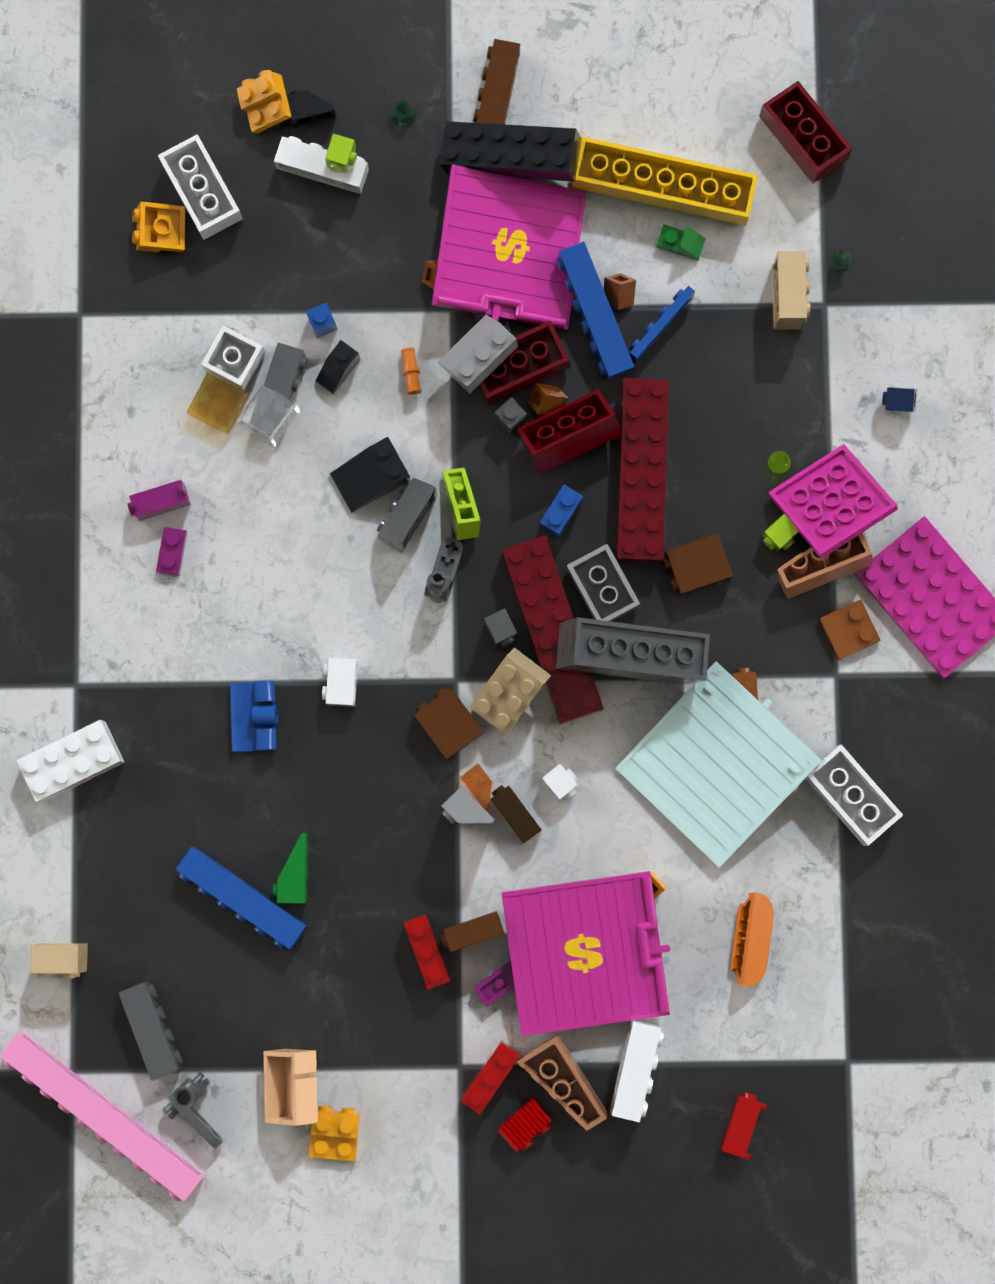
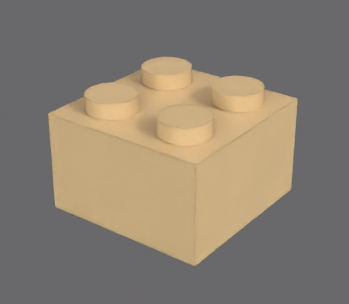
M40 943L31 945L30 973H37V978L57 977V974H61V978L80 977V973L87 972L88 943Z

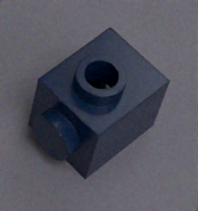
M887 387V392H883L882 405H886L885 410L915 412L917 389Z

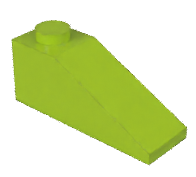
M465 468L444 470L442 472L456 540L479 537L480 517Z

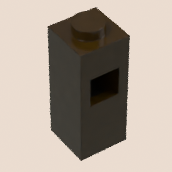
M501 785L492 792L493 797L490 800L523 844L542 831L509 785L506 788Z

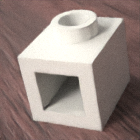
M558 764L542 778L558 800L561 798L567 800L576 793L574 788L577 786L575 781L578 778L570 768L565 770L561 764Z

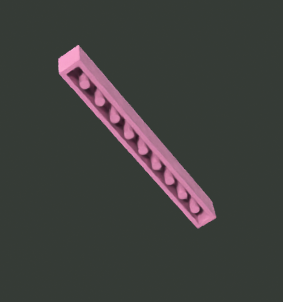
M17 1033L0 1055L4 1059L3 1064L13 1071L15 1069L23 1074L21 1078L30 1085H33V1083L40 1088L39 1092L44 1097L56 1100L59 1103L58 1107L67 1114L71 1112L77 1117L76 1121L84 1128L90 1127L96 1132L94 1135L104 1143L108 1141L114 1146V1152L121 1157L127 1156L133 1161L131 1164L140 1172L146 1171L151 1175L150 1180L160 1187L162 1185L170 1190L168 1192L169 1195L175 1200L180 1201L181 1199L185 1202L205 1176L25 1033Z

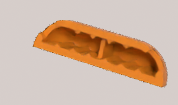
M756 892L748 894L749 897L744 904L740 903L737 912L731 971H735L738 979L737 983L741 986H753L760 982L765 975L768 964L774 912L770 900L765 895Z

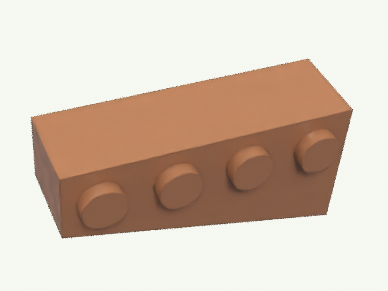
M862 533L822 559L811 547L778 568V580L787 599H790L871 566L872 552Z
M556 1034L517 1060V1063L537 1083L549 1092L548 1094L554 1100L556 1099L586 1131L607 1119L609 1113L559 1034Z

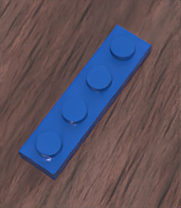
M689 285L684 291L680 289L673 297L674 303L670 307L666 305L658 315L660 319L655 324L651 322L643 332L646 335L641 340L636 339L630 346V357L635 364L692 300L695 290Z

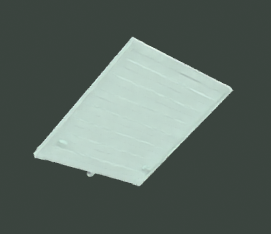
M716 661L707 670V680L695 683L615 769L720 868L822 760L768 710L772 704L771 699H767L761 704Z

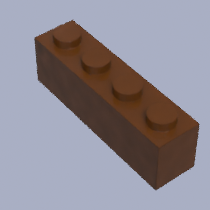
M494 39L493 46L488 47L487 60H490L489 66L484 67L482 80L485 81L484 88L479 90L478 101L481 104L480 109H475L474 123L506 124L520 57V43Z

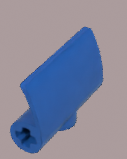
M274 681L231 683L232 751L276 750L278 708L275 705Z

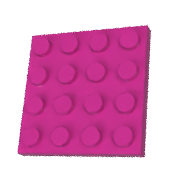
M845 444L769 492L770 498L783 514L791 520L798 532L821 559L898 510L897 504Z

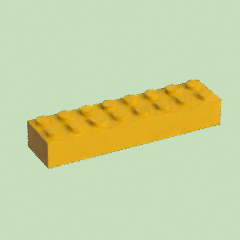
M582 136L576 180L572 182V188L746 226L750 216L758 175Z

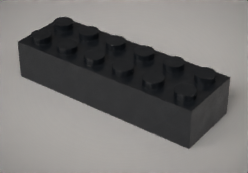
M446 121L439 165L446 174H450L451 165L453 164L516 178L575 182L582 138L576 128Z

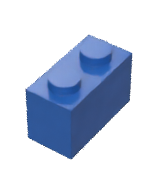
M563 485L540 521L539 527L559 539L580 506L583 496L568 486Z

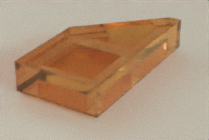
M476 764L460 778L487 811L490 804L492 780L481 766Z

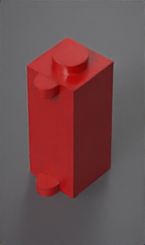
M744 1092L743 1095L737 1094L721 1141L720 1149L722 1151L750 1159L751 1154L746 1152L760 1109L767 1108V1104L757 1101L758 1096Z

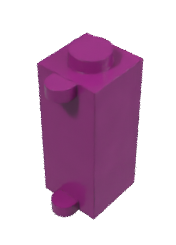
M182 480L130 495L131 502L127 503L131 516H135L139 521L191 505L185 483Z

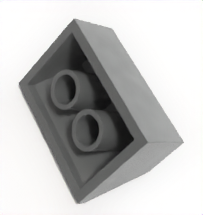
M412 478L411 482L406 481L400 491L403 495L399 501L395 500L388 511L391 514L387 521L383 519L377 528V532H379L378 538L401 553L437 497L435 486L416 478Z

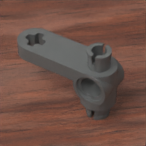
M450 537L441 543L432 573L427 578L424 596L429 597L436 603L447 602L463 555V545L460 540ZM451 545H454L455 550L457 551H453L452 554H449L448 549L446 548H450Z
M199 1072L194 1079L188 1077L168 1097L170 1102L162 1110L165 1114L172 1110L168 1115L172 1120L180 1113L213 1148L217 1149L223 1143V1139L193 1107L205 1094L203 1089L210 1084L208 1078L201 1082L205 1075ZM182 1091L190 1095V1101L187 1104L182 1103L179 1099V1094Z

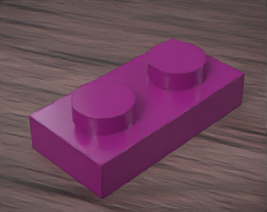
M164 527L156 568L157 573L180 576L187 538L186 530Z
M511 960L473 987L487 1007L515 987Z

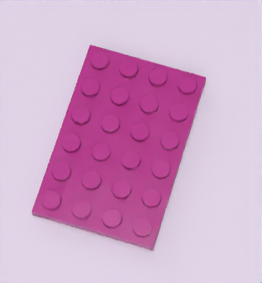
M925 516L872 559L871 566L861 569L854 574L942 679L947 677L995 637V597Z

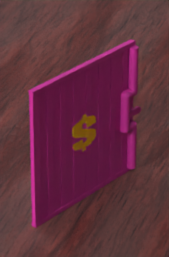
M452 164L432 305L492 316L491 318L497 322L499 318L536 325L551 321L554 328L567 331L569 328L573 293L568 292L564 282L567 279L564 271L560 272L556 259L560 250L580 243L587 191Z
M650 871L501 892L522 1036L670 1015L662 953L669 952L671 948L669 945H660Z

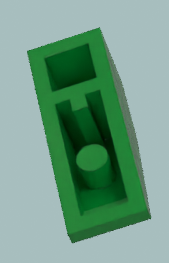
M301 833L277 880V884L273 885V898H277V903H307L308 833Z

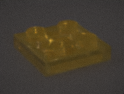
M207 373L186 413L228 434L248 393Z

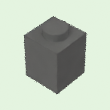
M511 397L495 412V419L511 434L527 420V413Z

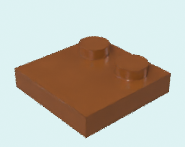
M861 599L819 619L838 660L881 641Z

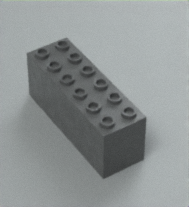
M577 617L560 623L556 669L685 685L707 680L710 634Z

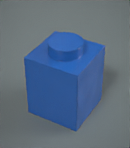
M327 303L306 311L308 320L317 338L337 330Z

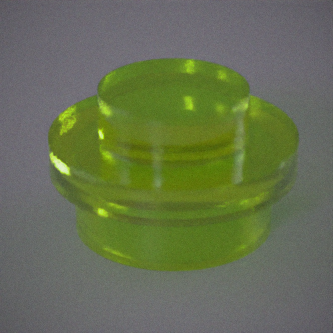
M776 451L770 455L768 466L772 472L782 474L790 468L791 459L787 453Z

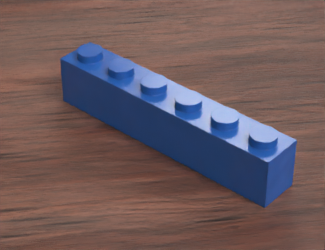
M583 241L560 250L556 262L560 272L564 271L567 279L564 282L568 292H572L574 295L573 305L577 314L581 313L584 320L581 321L585 334L589 333L592 342H589L593 355L597 354L600 360L598 368L601 375H606L607 380L633 371L634 364L585 242Z
M196 847L189 849L176 868L180 873L179 878L188 884L191 882L197 884L199 892L207 897L212 895L217 898L218 901L216 903L225 910L231 908L237 912L235 917L246 924L248 921L256 926L254 928L255 931L264 937L267 934L275 939L273 943L283 950L286 947L292 949L308 926Z

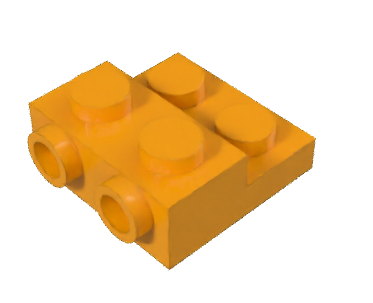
M264 70L259 73V78L243 80L242 86L237 88L241 110L247 111L251 132L258 134L291 117L282 75L271 70Z
M140 202L137 209H133L132 220L137 222V231H133L132 243L137 244L136 250L158 253L160 250L183 252L185 250V206Z
M319 1105L318 1123H311L309 1157L356 1162L361 1113H356L355 1108L343 1107L341 1111H334L332 1106Z

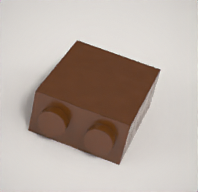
M718 533L666 550L665 557L663 558L666 571L670 570L673 579H670L674 592L678 591L679 597L730 580L733 577Z
M444 687L434 694L436 699L428 704L425 701L415 709L417 713L414 716L446 760H448L484 734V731L453 689L449 688L446 690Z
M494 911L444 928V934H441L444 948H449L450 952L500 936L504 934L498 912Z

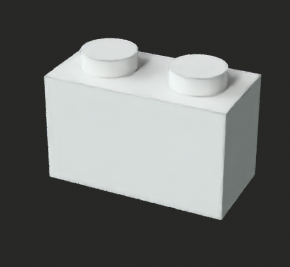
M329 658L328 663L324 664V677H327V686H323L322 700H326L328 706L355 707L358 667L356 659Z

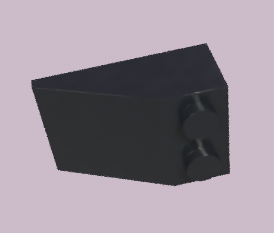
M389 437L369 446L330 473L351 513L403 486L406 481H411L410 475Z

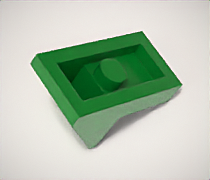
M663 224L656 248L699 261L706 238L686 226L684 231Z

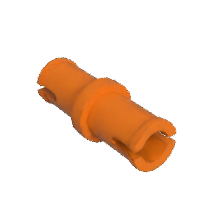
M404 348L401 350L404 365L402 373L406 377L407 394L417 395L422 390L418 375L420 374V367L417 366L415 348Z

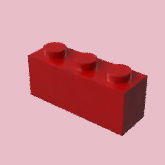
M427 914L405 922L404 926L427 988L431 989L449 982L451 979Z
M501 1040L460 1101L480 1115L519 1059L520 1053Z

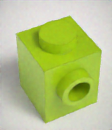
M336 134L332 135L325 157L326 165L330 170L337 173L342 171L349 172L350 166L355 165L357 159L355 140Z
M783 514L763 533V542L771 550L775 549L777 552L781 548L787 550L795 542L793 537L798 533V530L791 520Z

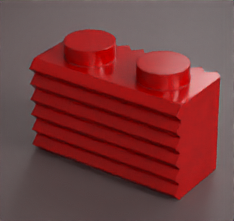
M532 1097L498 1127L497 1131L515 1152L519 1149L525 1151L533 1143L531 1139L537 1133L541 1136L551 1127L549 1123L552 1120Z

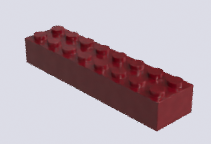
M623 379L617 562L662 564L669 380Z
M546 535L502 549V555L539 666L551 675L546 682V687L559 725L602 712L604 708L592 673L556 669L560 623L574 618Z

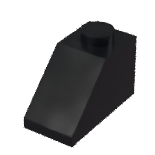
M294 90L286 95L293 128L336 118L334 106L308 90Z
M340 340L326 358L315 381L334 395L361 360L359 353Z

